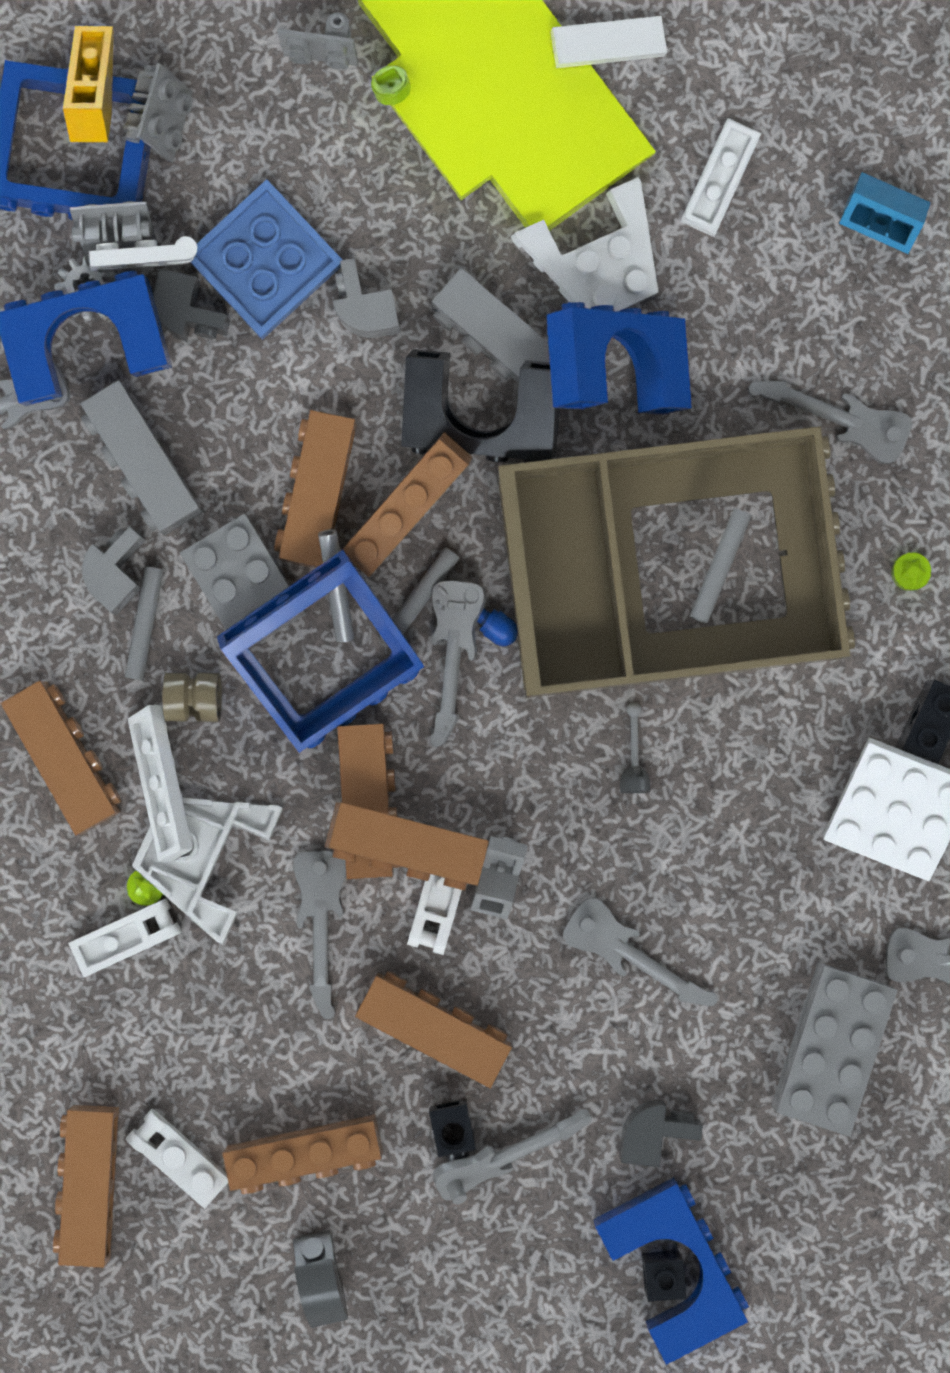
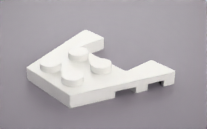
M639 177L619 185L606 193L622 227L606 236L564 255L560 254L544 220L517 231L511 236L513 243L518 248L522 247L533 258L534 261L532 263L540 272H546L560 287L558 291L569 303L583 302L585 303V308L589 309L599 305L614 306V311L619 312L658 293L643 190Z
M183 798V806L188 829L191 833L193 850L171 862H158L150 826L132 866L217 943L224 945L237 912L202 898L203 891L232 827H238L270 841L283 808L278 805L263 806L241 802L226 803Z

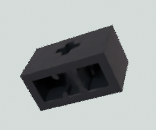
M934 679L925 682L895 748L938 764L950 739V686Z

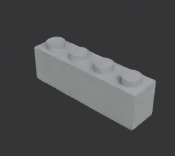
M463 268L457 271L431 301L432 309L435 311L433 318L446 330L450 331L454 327L464 336L461 342L476 355L483 352L490 358L492 362L489 366L503 379L506 380L510 376L519 383L520 367L525 360L550 363L548 342Z
M119 380L80 403L86 413L81 416L83 423L92 436L98 433L106 445L101 448L104 457L112 468L118 465L122 470L125 478L120 480L132 500L136 497L140 499L145 507V510L140 512L152 532L158 528L163 535H167L203 512L129 392Z

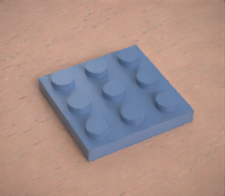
M266 179L197 243V253L190 264L263 340L341 268L340 261L342 259Z

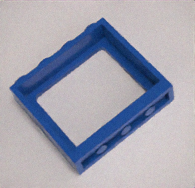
M5 60L0 88V210L15 212L18 206L31 208V213L43 217H53L54 212L68 214L69 219L73 220L70 207L88 204H117L126 201L142 202L151 147L141 139L139 143L126 140L118 192L113 197L9 182L7 175L21 88L65 94L68 69ZM113 76L112 101L145 105L132 98L133 93L136 92L137 80Z
M344 550L338 552L217 636L221 651L299 753L306 748L310 749L319 745L330 731L338 726H346L351 723L359 711L368 705L373 706L380 703L391 689L400 683L406 684L412 681L418 675L419 670L425 667L414 648ZM344 583L391 649V654L388 658L308 713L299 714L249 648Z

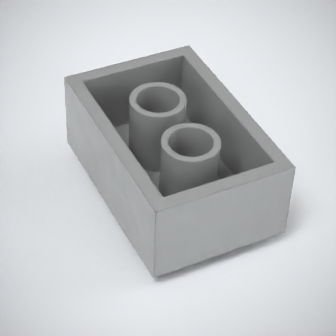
M245 513L179 552L226 630L290 586L250 518ZM303 610L250 648L307 614L306 611Z

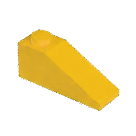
M75 26L63 104L70 142H108L112 117L113 26Z

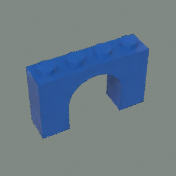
M127 271L115 275V282L101 285L99 280L89 281L78 285L77 292L64 295L63 290H57L42 294L40 296L41 301L27 305L26 300H19L3 305L5 311L0 312V337L18 403L29 406L63 397L52 358V341L57 329L65 320L83 312L103 314L114 323L121 338L131 375L139 377L172 368L149 279L144 274L138 275L137 271Z
M583 302L562 304V310L546 315L553 408L586 409L608 403L605 355L611 338L616 339L626 348L633 361L636 375L638 413L665 415L692 408L685 318L669 317L668 311H654L642 314V309L627 308L618 312L614 311V306L599 305L589 309L585 308V303Z
M674 1177L593 1219L595 1228L612 1261L651 1241L660 1239L678 1241L690 1248L697 1256L700 1266L699 1279L691 1295L678 1305L646 1321L648 1331L666 1365L748 1323L743 1310L749 1308L739 1286L731 1289L725 1277L731 1274V1271L722 1253L719 1252L714 1255L707 1243L714 1238L704 1218L696 1221L690 1207L696 1205L687 1185L684 1184L679 1187Z

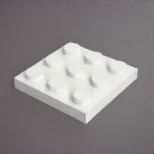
M869 737L825 829L823 840L930 881L950 841V769Z

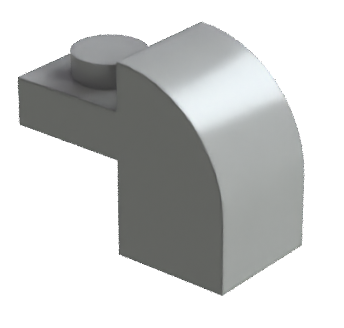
M355 258L340 261L342 272L336 273L335 277L339 296L347 295V298L333 300L332 302L342 325L353 334L366 338H377L400 333L392 289L362 295Z
M130 526L126 531L119 529L108 540L106 545L109 549L105 553L99 547L92 544L85 554L82 565L83 580L88 591L110 613L115 615L141 590V586L121 569L122 565L146 541Z
M490 836L470 911L508 919L528 845L518 843L509 837L497 838Z

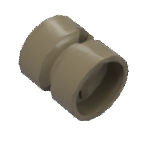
M165 673L162 697L164 720L187 722L191 716H194L198 722H219L222 708L220 673H198L194 679H191L188 673Z

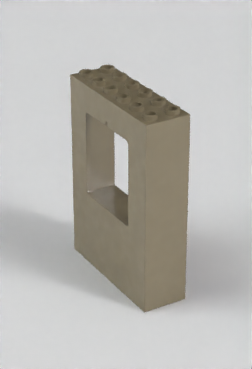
M821 426L498 466V483L525 698L834 661L850 657V649L855 648V637L852 626L846 625L845 611L850 610V598L848 589L841 586L840 573L845 572V560L843 551L836 548L835 535L840 534V521L838 513L832 512L830 497L835 496V483L833 475L827 474L825 459L830 458V444L828 437L822 436ZM769 492L772 495L779 551L786 550L787 552L786 556H780L786 616L766 620L648 633L645 628L631 510L637 507Z

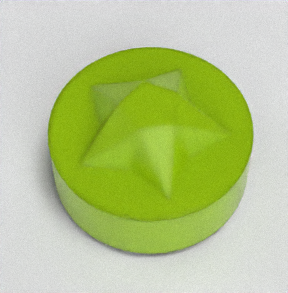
M387 66L375 73L371 81V88L376 99L381 104L395 105L407 98L411 90V83L403 68Z
M906 553L897 558L893 563L891 569L892 579L903 590H918L924 587L931 577L930 563L919 553Z
M134 871L127 881V893L132 901L139 905L148 906L162 899L164 895L138 871Z

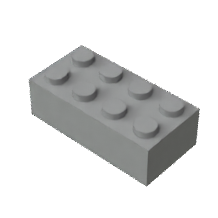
M818 962L771 1104L772 1108L779 1114L851 1137L898 990L889 985Z

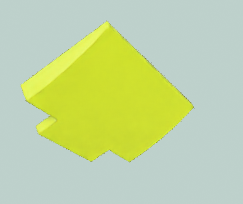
M358 0L359 6L398 56L397 59L387 66L403 68L411 83V90L407 98L398 104L390 106L460 200H463L490 180L525 228L544 220L549 231H551L656 153L591 65L556 68L550 31L553 27H560L561 24L543 0Z

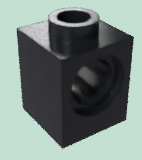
M467 1099L430 1106L429 1115L438 1157L447 1156L448 1161L469 1157V1151L476 1150V1142ZM452 1122L460 1124L464 1129L463 1136L458 1140L447 1139L442 1132L445 1125Z
M680 1251L641 1253L644 1291L647 1301L686 1299L684 1265Z

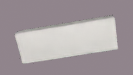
M662 16L553 27L550 31L556 68L664 57L667 53Z
M727 118L680 222L715 237L762 133Z

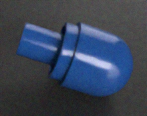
M483 608L477 620L482 625L479 631L483 633V636L498 646L504 647L513 644L518 637L515 621L501 611L498 612L493 609L490 613Z

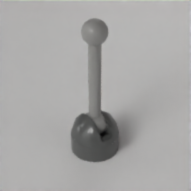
M632 702L626 709L630 716L631 767L624 770L621 775L620 793H650L649 775L639 766L638 716L641 714L642 709L638 703Z

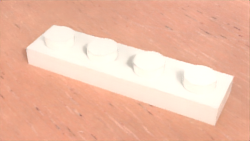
M148 705L129 717L128 724L158 862H171L193 850L191 833L188 829L183 797L178 784L175 761L171 752L162 706Z

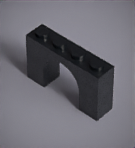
M413 349L406 356L401 447H410L414 453L425 454L445 432L470 455H486V459L493 462H506L509 458L523 459V463L554 458L557 450L560 408H553L549 362L525 360L520 367L518 403L514 419L502 428L483 431L464 424L451 408L448 397L450 353Z

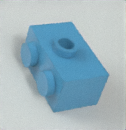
M861 172L846 203L839 224L909 254L925 223L931 202Z

